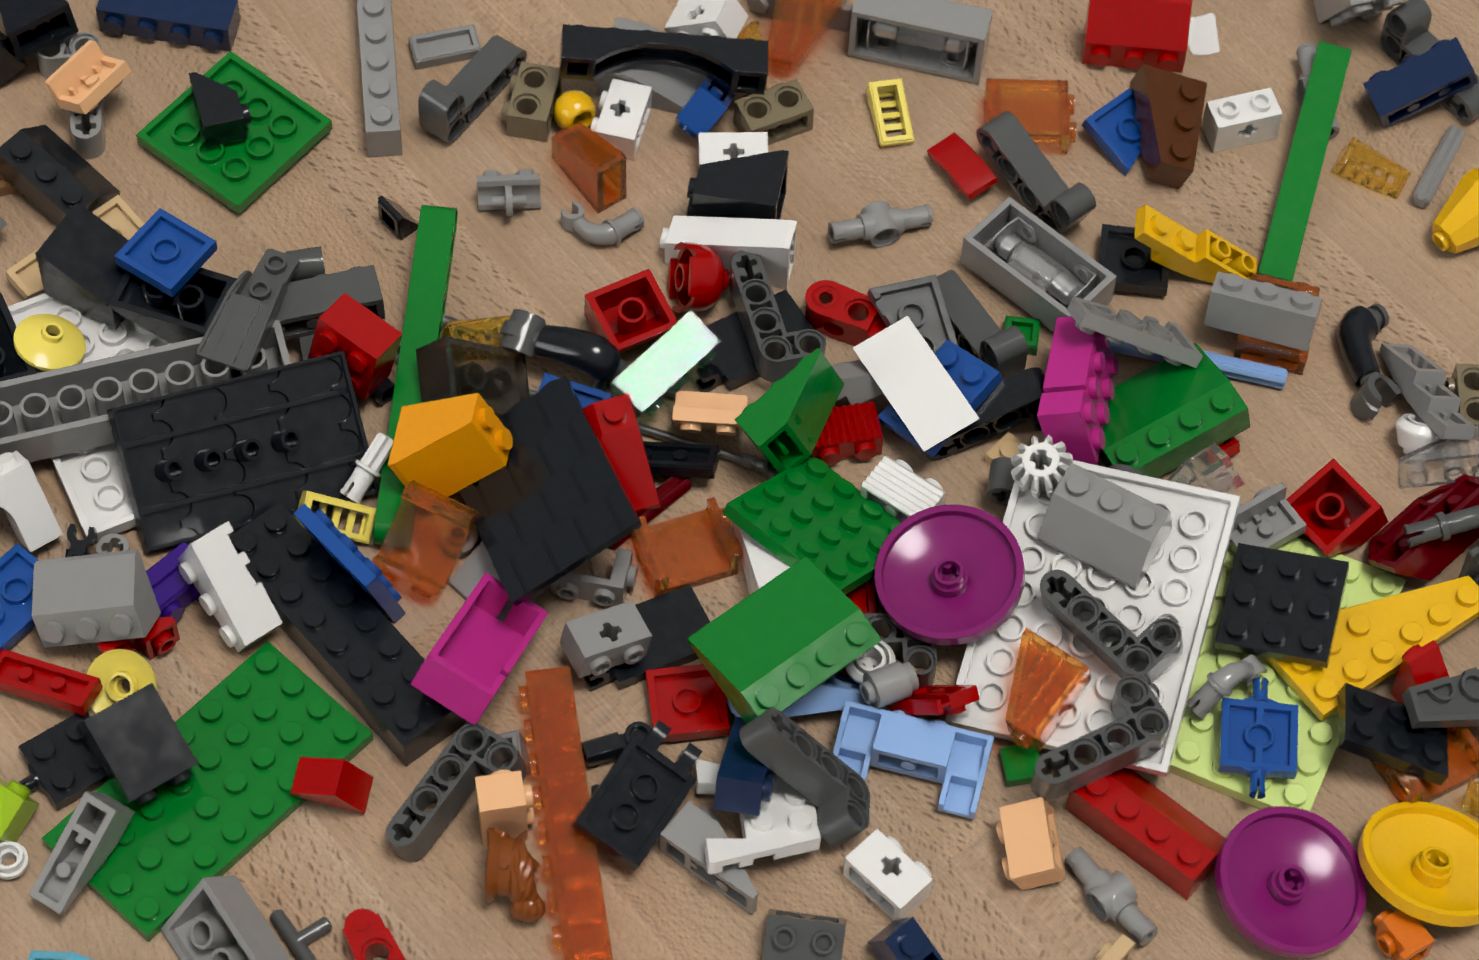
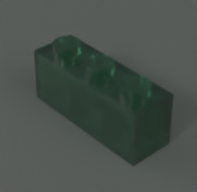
M690 310L618 375L608 388L616 396L629 393L637 419L644 412L651 416L665 403L661 397L670 388L676 393L691 379L687 373L693 367L698 365L703 369L718 355L713 349L720 341Z

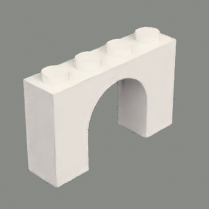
M17 450L13 453L1 454L0 507L3 508L18 541L31 553L62 536L63 533L29 461Z

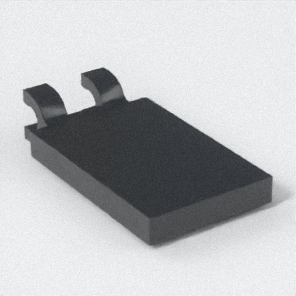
M787 290L774 295L787 333L804 329L815 330ZM737 312L695 330L694 338H688L679 342V348L682 353L678 354V359L684 368L694 365L705 357L710 363L697 368V374L700 378L696 380V386L701 392H710L723 383L726 384L729 390H732L760 377Z
M690 584L635 605L652 634L646 656L634 664L624 663L612 667L601 675L595 676L591 674L585 676L584 680L590 692L612 681H615L618 689H622L645 680V670L678 667L699 659L686 639L709 624L710 621Z
M660 720L648 732L644 740L637 735L631 738L571 825L632 871H635L640 866L697 780L688 772L702 751L692 743H689L685 750L679 754L675 762L661 754L657 749L671 728Z

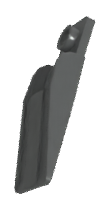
M267 249L253 273L246 270L240 274L225 295L196 351L197 356L242 372H249L278 315L287 292V285L299 267V259L274 249Z

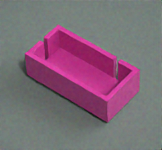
M1072 316L1057 317L1043 384L1044 393L1041 394L1037 417L1044 438L1049 434L1053 439V445L1062 441L1066 446L1065 453L1072 454L1073 460L1097 465L1099 452L1105 447L1103 430L1104 425L1109 424L1110 420L1108 403L1109 400L1114 398L1113 376L1118 375V358L1116 354H1111L1110 340L1103 334L1094 332L1093 335L1081 331L1074 325L1076 321Z
M486 572L434 645L410 684L474 726L549 613L527 599L518 606L513 605L502 623L497 617L509 597L502 582Z

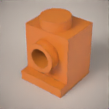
M1389 908L1373 920V924L1377 927L1375 933L1377 944L1386 956H1391L1394 960H1423L1428 957L1435 940L1418 919L1399 909L1393 911Z

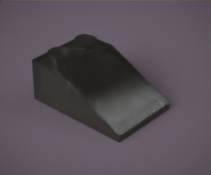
M447 336L416 349L422 403L479 393L499 418L507 413L516 403L530 398L525 356L506 348Z

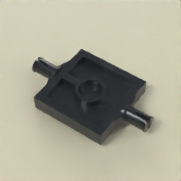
M88 712L85 716L74 714L18 746L20 754L29 766L30 775L20 780L19 783L29 788L31 792L38 788L50 798L57 811L80 799L85 791L92 792L109 780L76 728L84 720L91 717Z

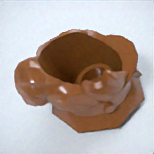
M496 827L488 828L485 866L486 903L493 902L497 897L510 898V915L514 919L524 922L540 919L546 912L545 903L537 892L536 883H538L539 879L533 872V869L539 867V862L532 857L525 845L527 830L514 838Z

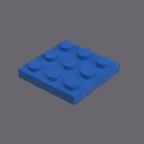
M304 503L293 513L336 564L394 623L405 614V611L398 604L402 597L392 587L393 585L386 579L382 571L368 557L365 558L358 550V547L334 526L335 524L321 509L314 513Z

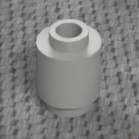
M896 661L867 672L863 675V682L860 683V692L864 701L868 705L872 704L877 709L912 696V692L919 689L917 674L909 662L900 663Z

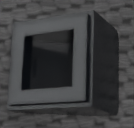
M384 196L378 198L379 220L398 239L403 240L418 229V223L403 207Z

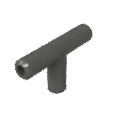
M282 909L275 910L270 915V920L298 960H317L307 945L332 930V924L327 917H322L298 932Z

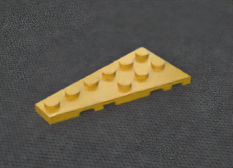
M1468 575L1340 609L1327 668L1264 658L1322 722L1338 711V692L1345 683L1368 691L1400 669L1403 654L1414 645L1419 644L1422 647L1432 640L1439 644L1478 618L1479 586Z

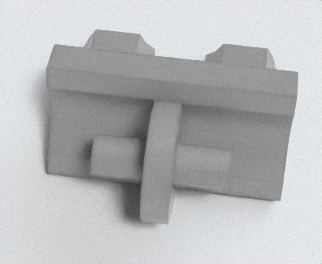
M519 169L514 175H501L497 170L484 171L482 176H477L479 211L506 210V216H513V209L541 208L539 173L534 174L532 169Z

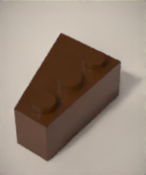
M1142 64L1130 81L1131 92H1134L1137 106L1135 110L1136 121L1140 122L1142 133L1140 143L1147 180L1180 189L1194 171L1207 82Z

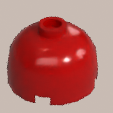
M678 243L674 250H680L678 258L670 259L668 269L669 298H676L678 305L672 306V308L678 313L703 312L713 307L719 301L723 290H727L729 286V272L727 269H724L723 262L717 252L698 243Z

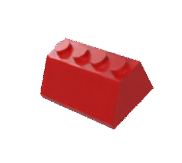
M1122 768L1068 795L1065 810L1187 901L1215 869L1217 855L1225 837L1134 770Z

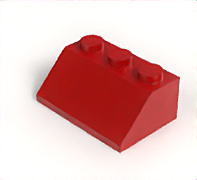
M1089 0L1083 35L1082 64L1125 67L1129 69H1140L1142 64H1146L1169 72H1183L1187 53L1192 0Z

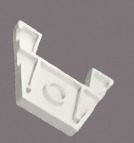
M696 760L693 769L694 778L697 779L695 782L696 794H715L720 764ZM777 778L773 785L770 803L763 802L759 816L739 813L743 838H706L704 851L708 874L722 872L723 866L737 863L739 868L753 865V860L760 857L772 855L775 860L818 850L821 835L818 829L816 807L782 778Z

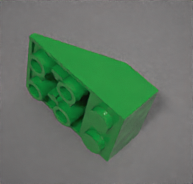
M817 348L810 355L803 357L798 365L782 379L774 382L770 389L758 400L746 406L742 413L734 420L758 451L778 473H781L788 468L798 467L812 454L844 383L821 350Z

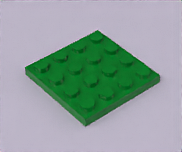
M229 51L203 76L236 90L240 104L247 103L252 124L246 125L248 139L207 148L191 86L139 131L136 137L137 142L240 214L333 128L332 120L238 55Z
M811 456L798 467L788 468L728 502L723 511L724 516L789 567L807 557L845 595L875 577V564L879 550L887 536L901 523L886 512L880 504L872 501L870 498L861 496V491L829 468L824 461L812 458Z

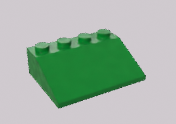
M1195 342V347L1203 355L1197 368L1186 364L1178 367L1164 359L1114 387V398L1109 400L1108 403L1110 413L1109 424L1104 425L1103 430L1105 447L1103 450H1100L1099 457L1106 467L1115 464L1128 465L1136 469L1140 475L1159 478L1250 428L1248 407L1230 380Z
M807 557L792 565L686 639L746 724L770 708H776L783 712L871 650L882 640L862 611Z

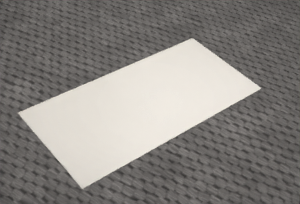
M908 316L853 347V350L923 452L980 419Z

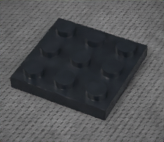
M1238 543L1215 640V647L1217 649L1327 668L1349 572V562Z

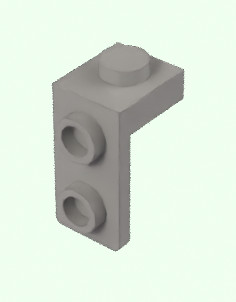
M618 548L610 579L569 572L551 584V593L568 600L578 598L594 601L596 604L606 607L622 604L625 602L628 587L634 588L637 580L638 566L633 565V552Z

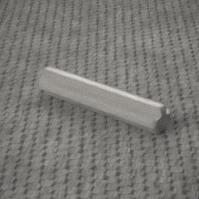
M1455 125L1447 128L1413 193L1411 201L1414 205H1419L1421 208L1429 206L1463 141L1465 132L1462 128H1457Z

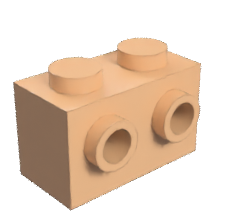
M498 770L491 775L475 777L477 811L483 846L487 845V829L494 827L514 838L527 830L526 839H529L528 825L535 824L531 784L523 785L521 770L513 772L510 770Z
M1038 797L999 807L1001 821L996 823L1000 842L1005 844L1007 857L1002 858V865L1006 878L1012 880L1022 891L1066 880L1055 811L1048 801L1044 800L1043 797Z

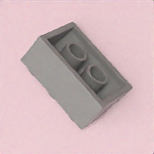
M1218 271L1210 292L1203 325L1308 352L1320 314L1322 298L1304 291H1294L1278 287L1272 283H1262L1242 278L1237 274H1226Z
M1071 462L1052 494L1037 539L1136 590L1172 529L1171 512Z
M138 549L37 560L34 563L32 618L44 648L143 638L147 636L161 615Z
M236 875L203 877L161 928L180 960H292Z

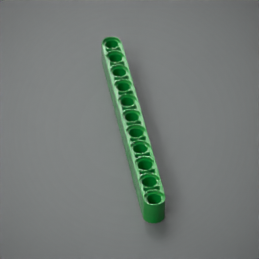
M421 205L387 434L393 440L402 406L429 402L433 399L457 229V208ZM388 457L382 468L374 522L373 543L374 545L411 548L418 501L390 469Z

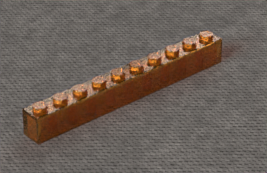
M570 666L525 671L526 686H519L521 709L529 708L530 719H524L523 722L526 742L533 741L535 751L528 753L530 775H538L539 786L533 787L535 810L543 809L544 821H537L540 844L548 845L549 855L542 856L545 879L552 878L554 890L547 891L549 914H557L559 926H552L554 950L562 949L563 960H613L597 847L594 842L571 826L589 801Z

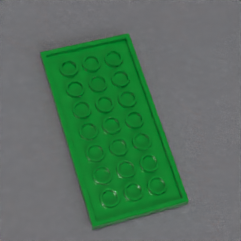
M268 641L175 721L198 764L189 768L193 774L192 776L173 787L169 780L157 786L156 790L159 795L138 806L135 800L125 804L110 779L95 791L107 794L135 813L117 846L86 885L148 942L162 931L163 925L203 877L223 876L307 800L289 795L299 757L345 759L349 762L374 740L373 733ZM75 810L42 837L44 846L51 852Z

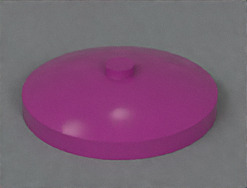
M966 505L934 506L909 516L887 536L879 550L875 564V586L881 606L888 618L907 635L935 645L965 644L983 638L995 631L1014 612L1021 599L1025 583L1022 552L1012 532L993 515Z
M1275 806L1258 810L1241 820L1229 832L1221 844L1217 855L1215 883L1219 900L1226 915L1244 937L1267 952L1295 959L1311 958L1325 954L1346 940L1356 929L1362 918L1366 905L1367 885L1358 854L1348 839L1333 824L1315 813L1288 806Z

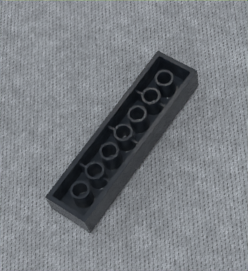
M280 502L229 536L237 553L239 554L244 551L250 562L245 566L255 582L262 583L283 622L280 625L281 629L406 767L466 724L465 719L410 685L425 659Z

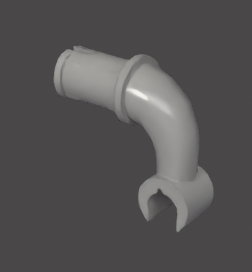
M572 201V214L566 213L561 207V226L563 229L577 232L584 240L595 245H618L625 236L644 227L643 215L635 207L615 219H606L602 224H594L584 217V207L578 202Z
M1253 654L1247 656L1242 661L1228 663L1216 672H1210L1207 675L1208 680L1188 699L1187 705L1190 708L1196 706L1193 712L1199 717L1205 718L1208 712L1224 696L1232 694L1231 689L1241 681H1244L1248 687L1253 686V678L1261 673H1267V669Z

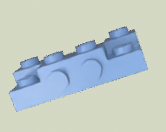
M846 700L833 754L857 772L865 782L869 768L872 766L942 783L943 787L937 811L975 819L994 736L950 726L948 723L938 719L925 720L913 717L912 715H905L901 710L888 711Z

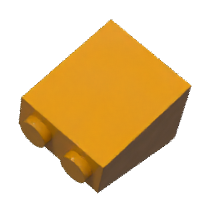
M479 393L402 406L388 466L419 504L426 508L505 467L509 451L513 446V436Z

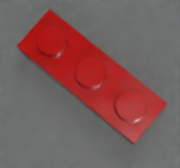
M5 649L0 651L1 691L85 716L103 688L100 678Z

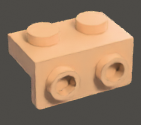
M89 40L46 79L45 84L59 108L86 115L96 109L99 102L110 91L118 88L122 80L132 71L126 61L104 56L97 42Z
M679 390L676 392L675 406H673V427H680L679 431L686 433H701V429L716 430V434L736 436L738 432L744 431L734 419L748 406V397L746 395Z

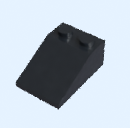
M200 268L172 298L126 270L108 305L113 311L167 342L176 343L205 335L225 295L237 278Z

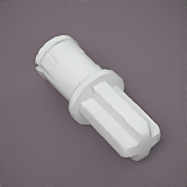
M383 433L376 435L362 459H356L355 463L358 465L340 490L343 495H347L346 497L358 504L361 503L362 498L376 476L380 478L382 475L379 471L391 453L394 441L392 438Z

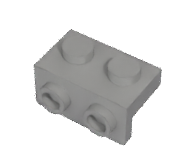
M1279 483L1272 488L1270 486L1265 487L1257 492L1253 499L1239 505L1229 543L1230 548L1235 554L1238 543L1277 549L1305 533L1307 524L1285 499L1287 487L1283 483Z

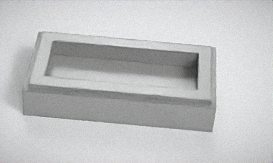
M474 24L408 37L416 70L470 60L481 49Z

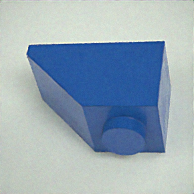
M706 77L676 116V119L680 121L679 126L692 137L702 132H709L729 107L736 94L729 92L717 82Z

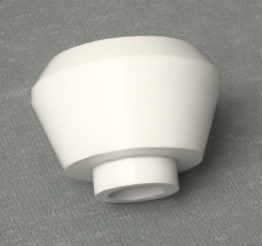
M1407 413L1396 420L1397 441L1403 447V452L1407 455L1424 457V454L1431 453L1441 440L1422 421L1418 414Z
M881 640L871 650L845 668L851 678L860 684L863 682V675L865 673L894 663L896 658L891 647Z

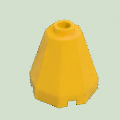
M1473 168L1461 178L1432 224V231L1434 233L1432 234V239L1442 251L1447 250L1456 254L1479 246V169Z

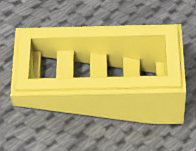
M902 78L869 82L866 88V96L880 147L914 143ZM893 97L894 101L880 102L879 98ZM896 108L897 112L882 113L881 109ZM899 119L900 123L884 125V120ZM903 130L904 135L887 137L886 131Z
M302 491L298 508L305 503L311 509L313 501L319 502L317 510L321 509L326 514L328 504L333 505L330 520L337 529L342 509H349L344 530H338L352 541L369 544L375 522L376 508L310 491ZM361 512L363 517L358 534L352 533L356 514Z

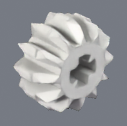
M1049 434L1043 442H1039L1038 438L1033 435L1031 437L1032 445L1028 446L1020 443L1018 446L1020 454L1012 455L1011 463L1015 467L1011 470L1012 478L1015 481H1019V489L1022 492L1031 489L1032 496L1037 499L1041 491H1046V495L1051 498L1053 488L1058 486L1071 462L1073 463V456L1070 453H1065L1066 446L1062 441L1053 445V439ZM1040 464H1048V467L1044 465L1043 470L1036 469V466L1039 469L1041 468Z

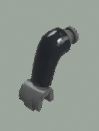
M1373 304L1368 308L1363 306L1351 308L1344 314L1337 328L1338 345L1345 366L1355 386L1360 387L1352 396L1350 402L1351 410L1359 420L1367 418L1373 420L1378 414L1382 403L1387 408L1402 393L1396 383L1380 373V368L1373 351L1372 341L1376 339L1378 330L1386 327L1389 323L1388 312L1380 304Z
M514 309L509 320L504 321L499 333L502 336L499 346L515 351L523 356H537L570 365L585 372L597 381L607 379L614 385L620 384L629 374V364L621 359L618 348L605 337L577 328L546 325L545 319L525 310Z

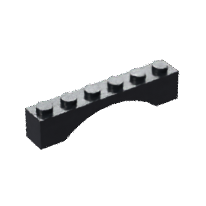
M563 24L560 42L559 78L594 81L607 73L625 67L668 65L699 73L717 82L729 92L764 95L768 76V41L752 38L739 39Z

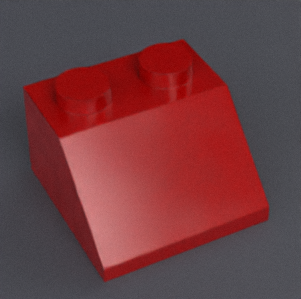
M650 269L585 294L584 315L595 334L605 337L616 346L620 353L680 329V324Z
M1334 458L1286 499L1307 524L1304 534L1327 557L1362 546L1388 523L1382 506Z

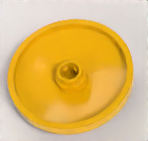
M1421 801L1399 802L1377 811L1368 820L1360 837L1358 858L1364 875L1378 894L1400 911L1424 922L1448 927H1465L1479 924V823L1451 808Z

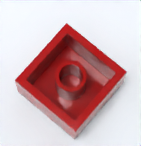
M344 293L318 318L308 359L344 350L354 392L365 401L390 376L402 333L351 296Z

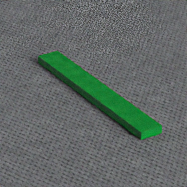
M1322 41L1318 42L1256 278L1288 287L1292 284L1350 60L1351 49Z

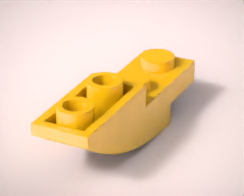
M1146 204L1136 210L1134 239L1151 248V260L1180 274L1209 283H1214L1218 271L1226 274H1237L1242 278L1256 281L1257 258L1208 229L1196 234Z

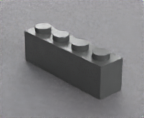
M374 265L356 266L346 271L319 274L313 278L294 282L290 281L275 319L280 320L284 339L290 340L313 335L318 318L344 293L351 296L381 319H385L383 296Z

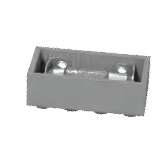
M855 0L851 12L848 56L979 84L988 52L993 10L948 0ZM879 44H886V45H888V46L883 47V46H880ZM953 58L956 61H949L948 59Z
M1008 197L963 238L960 262L1032 317L1040 319V323L1052 332L1055 330L1057 317L1071 316L1067 307L1073 297L1107 305L1112 301L1117 276L1011 197Z

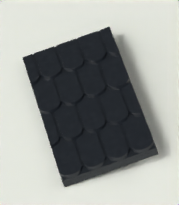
M344 350L107 410L144 553L181 544L182 542L197 540L229 521L233 530L242 528L279 502L293 515L298 509L303 490L345 501L351 500L346 497L347 495H343L340 490L358 465L355 463L356 459L361 460L369 448ZM377 477L364 496L379 493ZM313 501L311 510L317 509L319 502Z
M565 375L547 383L538 393L529 399L516 403L507 413L499 417V420L509 429L513 436V446L509 451L507 465L460 490L462 498L478 528V533L493 561L492 564L511 603L515 606H518L642 526L569 379Z

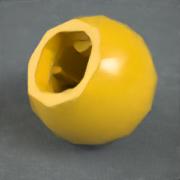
M566 91L556 99L553 108L554 119L557 125L566 132H582L591 126L596 115V107L592 98L583 91Z

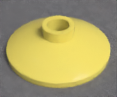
M36 314L25 318L17 325L13 336V344L17 354L27 364L43 371L79 364L86 349L85 339L81 331L67 319L52 314Z
M114 649L101 654L92 662L87 671V675L100 678L103 686L90 706L96 714L150 683H153L157 690L156 677L150 664L140 654L128 649ZM124 679H127L130 683L129 692H125L122 688Z

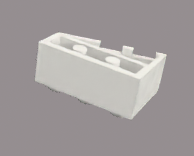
M229 521L191 543L178 558L180 562L178 569L184 580L188 584L193 583L201 595L199 596V602L204 611L209 616L214 615L221 625L219 632L224 642L229 647L234 646L239 653L275 631L283 622L262 583H256L245 565L250 560L246 553L242 551L238 554L228 536L234 530Z

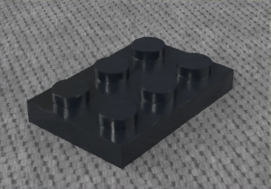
M1348 683L1343 685L1338 692V748L1441 786L1448 778L1447 727L1412 729L1405 704Z

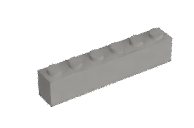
M357 0L368 157L402 155L391 0Z

